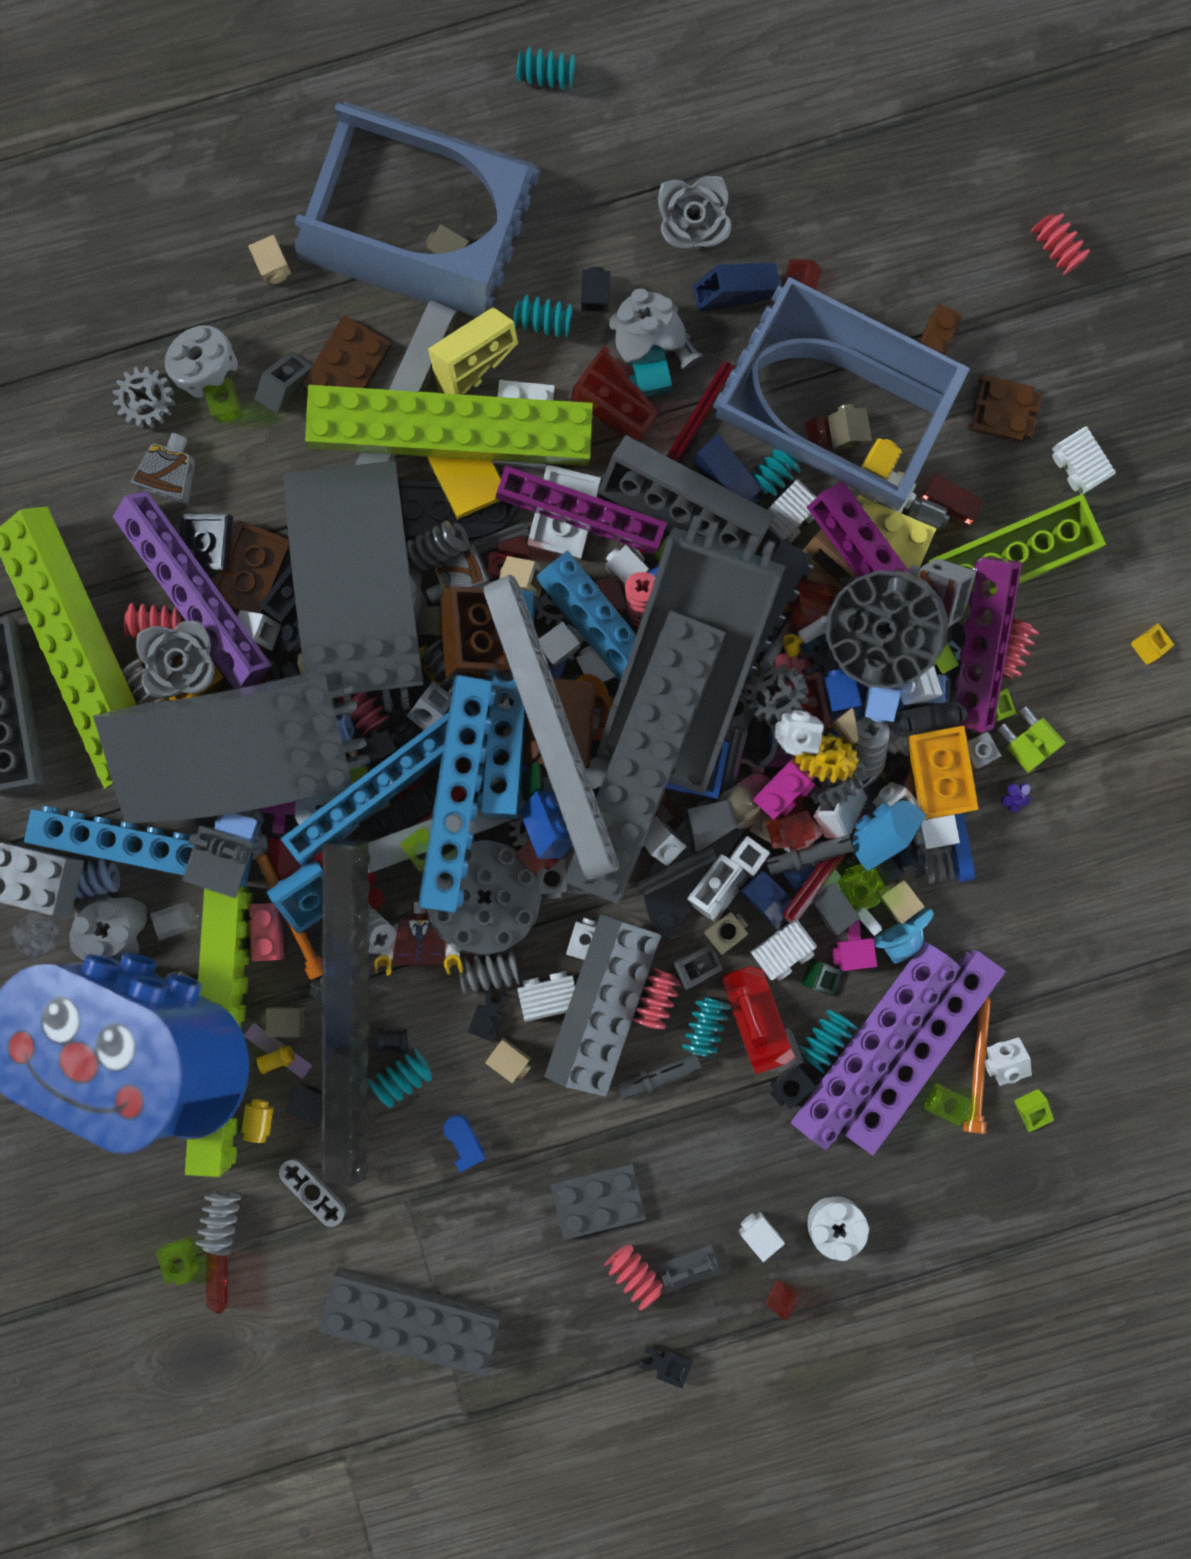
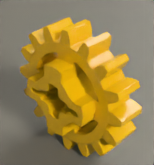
M829 733L828 736H823L822 734L818 753L803 752L802 755H794L796 756L795 763L801 764L800 770L810 771L809 777H819L820 781L829 778L832 783H835L836 778L845 781L847 776L852 777L859 758L856 757L858 752L851 750V743L844 744L842 737H834L832 733Z

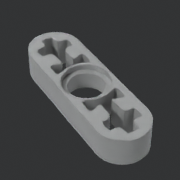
M290 1158L281 1165L279 1170L281 1181L324 1225L333 1227L343 1220L346 1214L343 1202L301 1159ZM288 1165L291 1168L295 1165L299 1168L297 1174L301 1179L306 1175L310 1178L301 1185L300 1189L296 1186L300 1180L296 1176L288 1177ZM310 1184L318 1186L320 1197L316 1200L307 1198L305 1195L306 1186ZM325 1195L329 1198L325 1204L331 1209L337 1207L336 1215L339 1218L336 1219L332 1216L329 1219L326 1216L328 1210L324 1205L320 1209L316 1207L324 1199Z

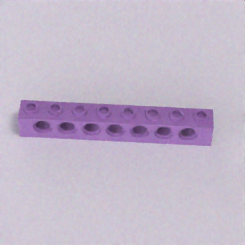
M148 491L125 495L113 515L116 523L186 621L199 622L205 628L210 638V656L234 690L258 685L272 666Z
M924 941L921 949L916 952L790 1123L810 1140L827 1150L831 1143L836 1140L848 1120L853 1117L865 1097L870 1094L882 1074L887 1071L899 1051L904 1048L916 1028L921 1025L924 1017L933 1005L938 1002L941 994L955 979L961 967L948 955Z
M972 950L969 953L967 951L960 958L958 965L961 969L956 974L955 979L947 986L938 1002L933 1005L924 1017L921 1025L916 1028L904 1048L899 1051L887 1071L882 1074L874 1085L870 1094L862 1101L853 1117L845 1124L842 1130L843 1134L872 1156L1006 972L981 952ZM974 974L976 985L971 989H967L964 980L967 975ZM952 997H958L960 1006L956 1011L951 1012L948 1009V1001ZM936 1020H941L944 1024L943 1031L934 1035L931 1031L932 1023ZM919 1043L927 1045V1053L923 1057H916L915 1047ZM903 1066H909L911 1069V1074L906 1080H900L898 1077V1071ZM893 1089L894 1099L889 1103L882 1102L881 1095L883 1091ZM870 1112H876L878 1114L877 1122L872 1126L866 1125V1115Z

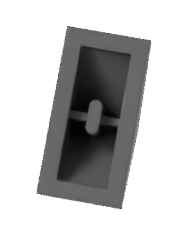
M726 800L687 809L688 828L694 849L697 852H700L738 827L731 801Z
M834 882L812 900L825 925L837 935L860 919Z
M712 944L672 961L685 989H689L723 970Z

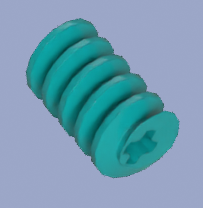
M531 47L527 48L525 54H522L520 49L516 80L521 83L526 75L527 82L531 85L537 77L539 86H543L548 79L550 88H554L557 81H559L561 90H565L568 83L571 88L575 70V55L571 54L568 62H566L563 52L555 60L552 50L549 51L546 58H543V52L540 48L535 56L532 55Z
M525 294L522 301L518 299L513 317L515 329L522 322L524 331H528L533 324L534 333H539L544 326L545 335L549 336L554 329L556 338H560L565 331L567 339L573 316L572 304H568L565 311H563L560 301L557 302L554 308H551L550 299H547L544 305L541 306L538 296H536L533 303H530L529 295Z
M774 449L771 452V457L764 458V465L758 464L755 467L756 473H749L762 488L760 495L768 499L767 493L774 496L778 494L774 487L775 485L783 489L786 487L782 480L784 477L790 481L794 479L790 472L791 470L797 473L802 471L798 464L801 461Z
M703 996L705 1000L695 1002L702 1010L692 1012V1015L698 1019V1022H692L688 1025L695 1030V1033H686L685 1035L692 1043L683 1044L682 1048L691 1053L713 1059L708 1054L717 1053L718 1048L712 1043L721 1042V1037L715 1032H721L725 1029L718 1021L728 1019V1016L722 1010L731 1009V1005Z
M827 1010L826 1014L830 1020H819L823 1029L814 1027L812 1029L816 1038L808 1036L805 1038L809 1047L801 1045L798 1047L802 1057L822 1073L825 1072L821 1067V1063L829 1066L832 1064L828 1054L836 1057L839 1055L835 1045L843 1048L846 1046L842 1036L850 1039L853 1037L848 1030L849 1027L858 1030L854 1024L837 1011Z
M416 1048L414 1049L416 1058L413 1059L410 1055L406 1054L407 1064L404 1065L398 1060L395 1062L397 1071L392 1070L388 1066L386 1068L388 1077L385 1078L378 1073L377 1084L370 1079L368 1080V1084L375 1096L387 1107L391 1108L394 1106L393 1098L397 1101H402L404 1099L403 1092L408 1095L412 1094V1085L419 1089L423 1086L422 1079L426 1082L432 1080L430 1068Z

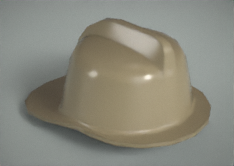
M761 773L751 774L721 794L715 803L726 800L731 801L738 825L736 828L746 829L757 823L762 813V808L753 799L770 779Z

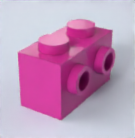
M796 756L753 799L773 820L780 813L786 816L796 805L793 800L799 794L805 797L815 786L812 782L815 776L809 777L810 771L800 770L801 764L795 763Z

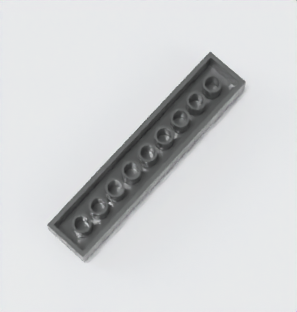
M675 611L669 612L596 798L617 857L618 870L599 878L588 880L583 873L575 851L564 882L616 904L622 899L728 632Z

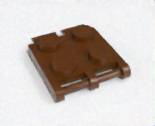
M980 375L979 382L981 385L978 398L974 399L973 406H975L972 423L968 425V430L1016 442H1021L1023 438L1032 439L1037 418L1028 415H1037L1039 413L1043 395L1034 392V386ZM986 385H989L986 400H983ZM982 408L983 413L980 424H977L980 410Z

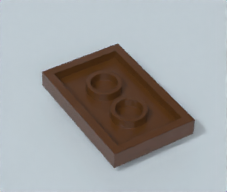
M343 315L301 386L307 391L308 385L367 388L392 344Z
M239 520L231 539L228 571H218L213 582L230 607L253 613H264L265 610L258 605L277 582L290 550L289 539Z

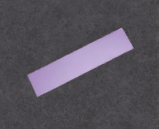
M255 1023L252 1024L244 1037L267 1054L278 1050L279 1046L284 1045L274 1037H266V1031L262 1030ZM294 1052L295 1061L287 1068L303 1079L312 1065Z

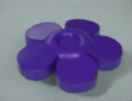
M1015 783L1011 784L1007 788L1009 795H1004L1001 799L1002 805L1008 807V810L1013 813L1019 811L1021 805L1027 806L1031 801V797L1028 795L1031 789L1030 786L1026 783H1022L1020 786Z

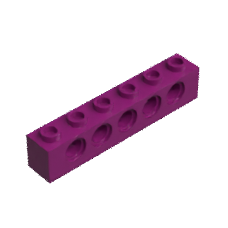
M505 466L495 499L650 554H654L658 550L667 524L664 521L509 466Z
M843 481L820 493L806 507L858 578L880 570L906 571L910 573Z
M988 556L979 558L974 567L976 572L974 578L975 585L969 597L971 609L969 618L964 626L966 639L959 656L962 664L960 673L955 681L957 694L954 701L960 703L967 710L966 720L958 725L964 726L966 729L978 732L994 729L1022 562ZM991 581L997 586L995 595L991 593L989 588ZM987 609L992 614V621L990 623L985 619V611ZM982 637L987 641L986 651L980 645ZM977 665L980 666L983 671L982 678L978 677L976 674ZM972 693L976 694L978 698L977 706L971 700Z

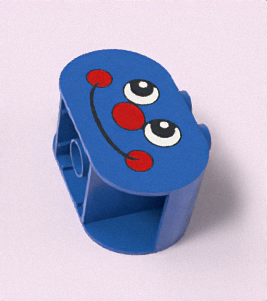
M123 953L121 961L101 955L87 954L84 963L35 965L15 974L0 990V1092L11 1101L110 1152L130 1153L149 1146L158 1138L176 1136L182 1139H198L218 1131L234 1115L245 1093L249 1075L248 1050L242 1031L232 1015L220 1004L200 996L203 986L201 982L179 974H169L166 980L154 974L157 966L154 960L134 953Z

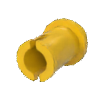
M281 1045L278 1047V1050L257 1057V1065L262 1074L282 1066L289 1067L295 1061V1054L289 1045L286 1047Z

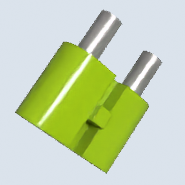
M1026 706L1019 711L1020 715L1031 726L1025 733L1016 737L1005 723L997 730L1009 743L1006 749L1025 771L1030 773L1066 742L1044 717L1038 720Z

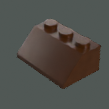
M450 586L439 598L446 679H455L457 675L480 679L510 672L511 668L488 606L484 588Z
M553 679L584 768H590L596 682ZM527 716L524 763L533 764L534 762H539V764L545 765Z

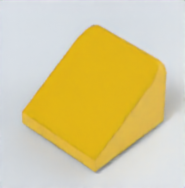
M1157 623L1132 641L1131 646L1145 664H1150L1171 649L1174 643Z

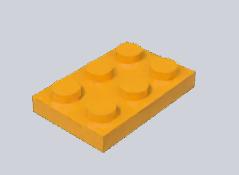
M957 726L907 736L918 806L926 815L924 820L979 810L965 727Z

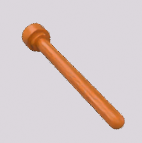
M260 853L257 855L256 861L271 889L279 882V879L267 855ZM287 921L306 959L305 971L309 979L317 978L329 971L330 968L326 960L321 959L320 955H316L305 931L297 934Z
M989 997L986 998L978 1010L970 1114H967V1119H964L963 1131L986 1134L987 1122L984 1121V1116L982 1115L991 1004Z

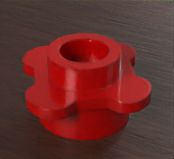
M491 552L488 555L489 568L487 573L490 579L500 578L501 569L498 568V565L502 564L504 566L506 557H514L512 554L504 555Z

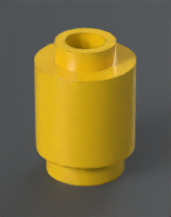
M252 1099L251 1104L245 1105L241 1130L244 1134L243 1140L254 1143L266 1142V1137L270 1135L274 1109L268 1106L269 1101Z

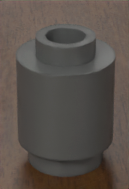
M915 498L907 513V516L937 528L935 534L939 529L944 531L950 515L946 514V507L925 498L921 500Z

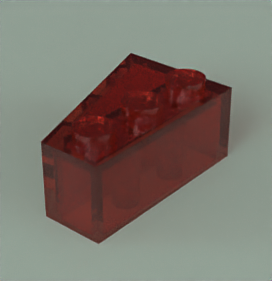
M605 344L573 386L571 401L593 403L592 415L624 437L627 435L642 443L655 424L658 415L657 410L639 387L631 382L626 375L625 369L617 364Z

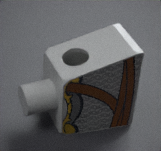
M171 433L167 447L155 443L151 444L131 483L138 489L188 505L195 460L190 455L183 453L187 438Z
M470 545L468 550L460 552L439 565L435 571L440 583L427 589L426 592L431 603L435 605L440 602L439 598L450 586L484 588L485 585L490 584L491 580L484 562L474 545Z
M935 559L922 568L916 565H912L909 568L912 575L926 581L942 599L948 618V627L964 618L976 574L975 571L941 559Z

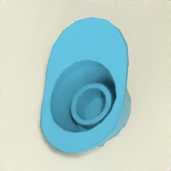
M923 908L903 924L896 923L879 933L874 938V946L884 948L894 963L902 962L914 956L921 949L924 942L922 929L933 918L934 913L932 909Z

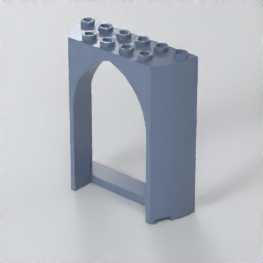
M344 101V103L338 102L335 106L338 124L306 215L297 214L295 225L300 227L298 238L295 239L297 259L426 303L434 300L457 310L459 314L474 319L494 307L496 298H493L495 289H500L503 283L505 273L502 272L504 263H509L512 257L513 246H511L513 237H518L521 231L522 221H520L522 211L527 212L530 205L531 195L528 194L531 185L536 186L540 170L537 169L536 164L348 101ZM356 127L445 156L460 163L484 184L491 195L497 211V223L482 238L462 249L439 254L408 251L323 223V219Z
M789 277L784 287L780 285L777 287L771 300L775 304L772 308L766 307L760 319L761 323L758 328L754 329L747 348H744L737 361L738 365L735 370L731 371L725 383L726 387L723 392L719 393L713 408L717 409L715 418L840 482L843 481L846 485L883 504L899 510L906 501L970 368ZM790 358L822 360L842 367L931 412L933 415L899 485L896 486L790 430L768 406L760 388L758 370L773 362Z

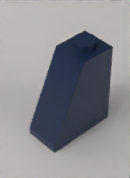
M776 263L718 264L692 285L697 312L768 300L774 295L781 283Z
M718 434L715 435L697 452L694 467L704 477L757 504L760 501L758 496L762 488Z
M757 871L739 890V893L779 931L788 921L783 917V913L791 900L785 891L764 871Z

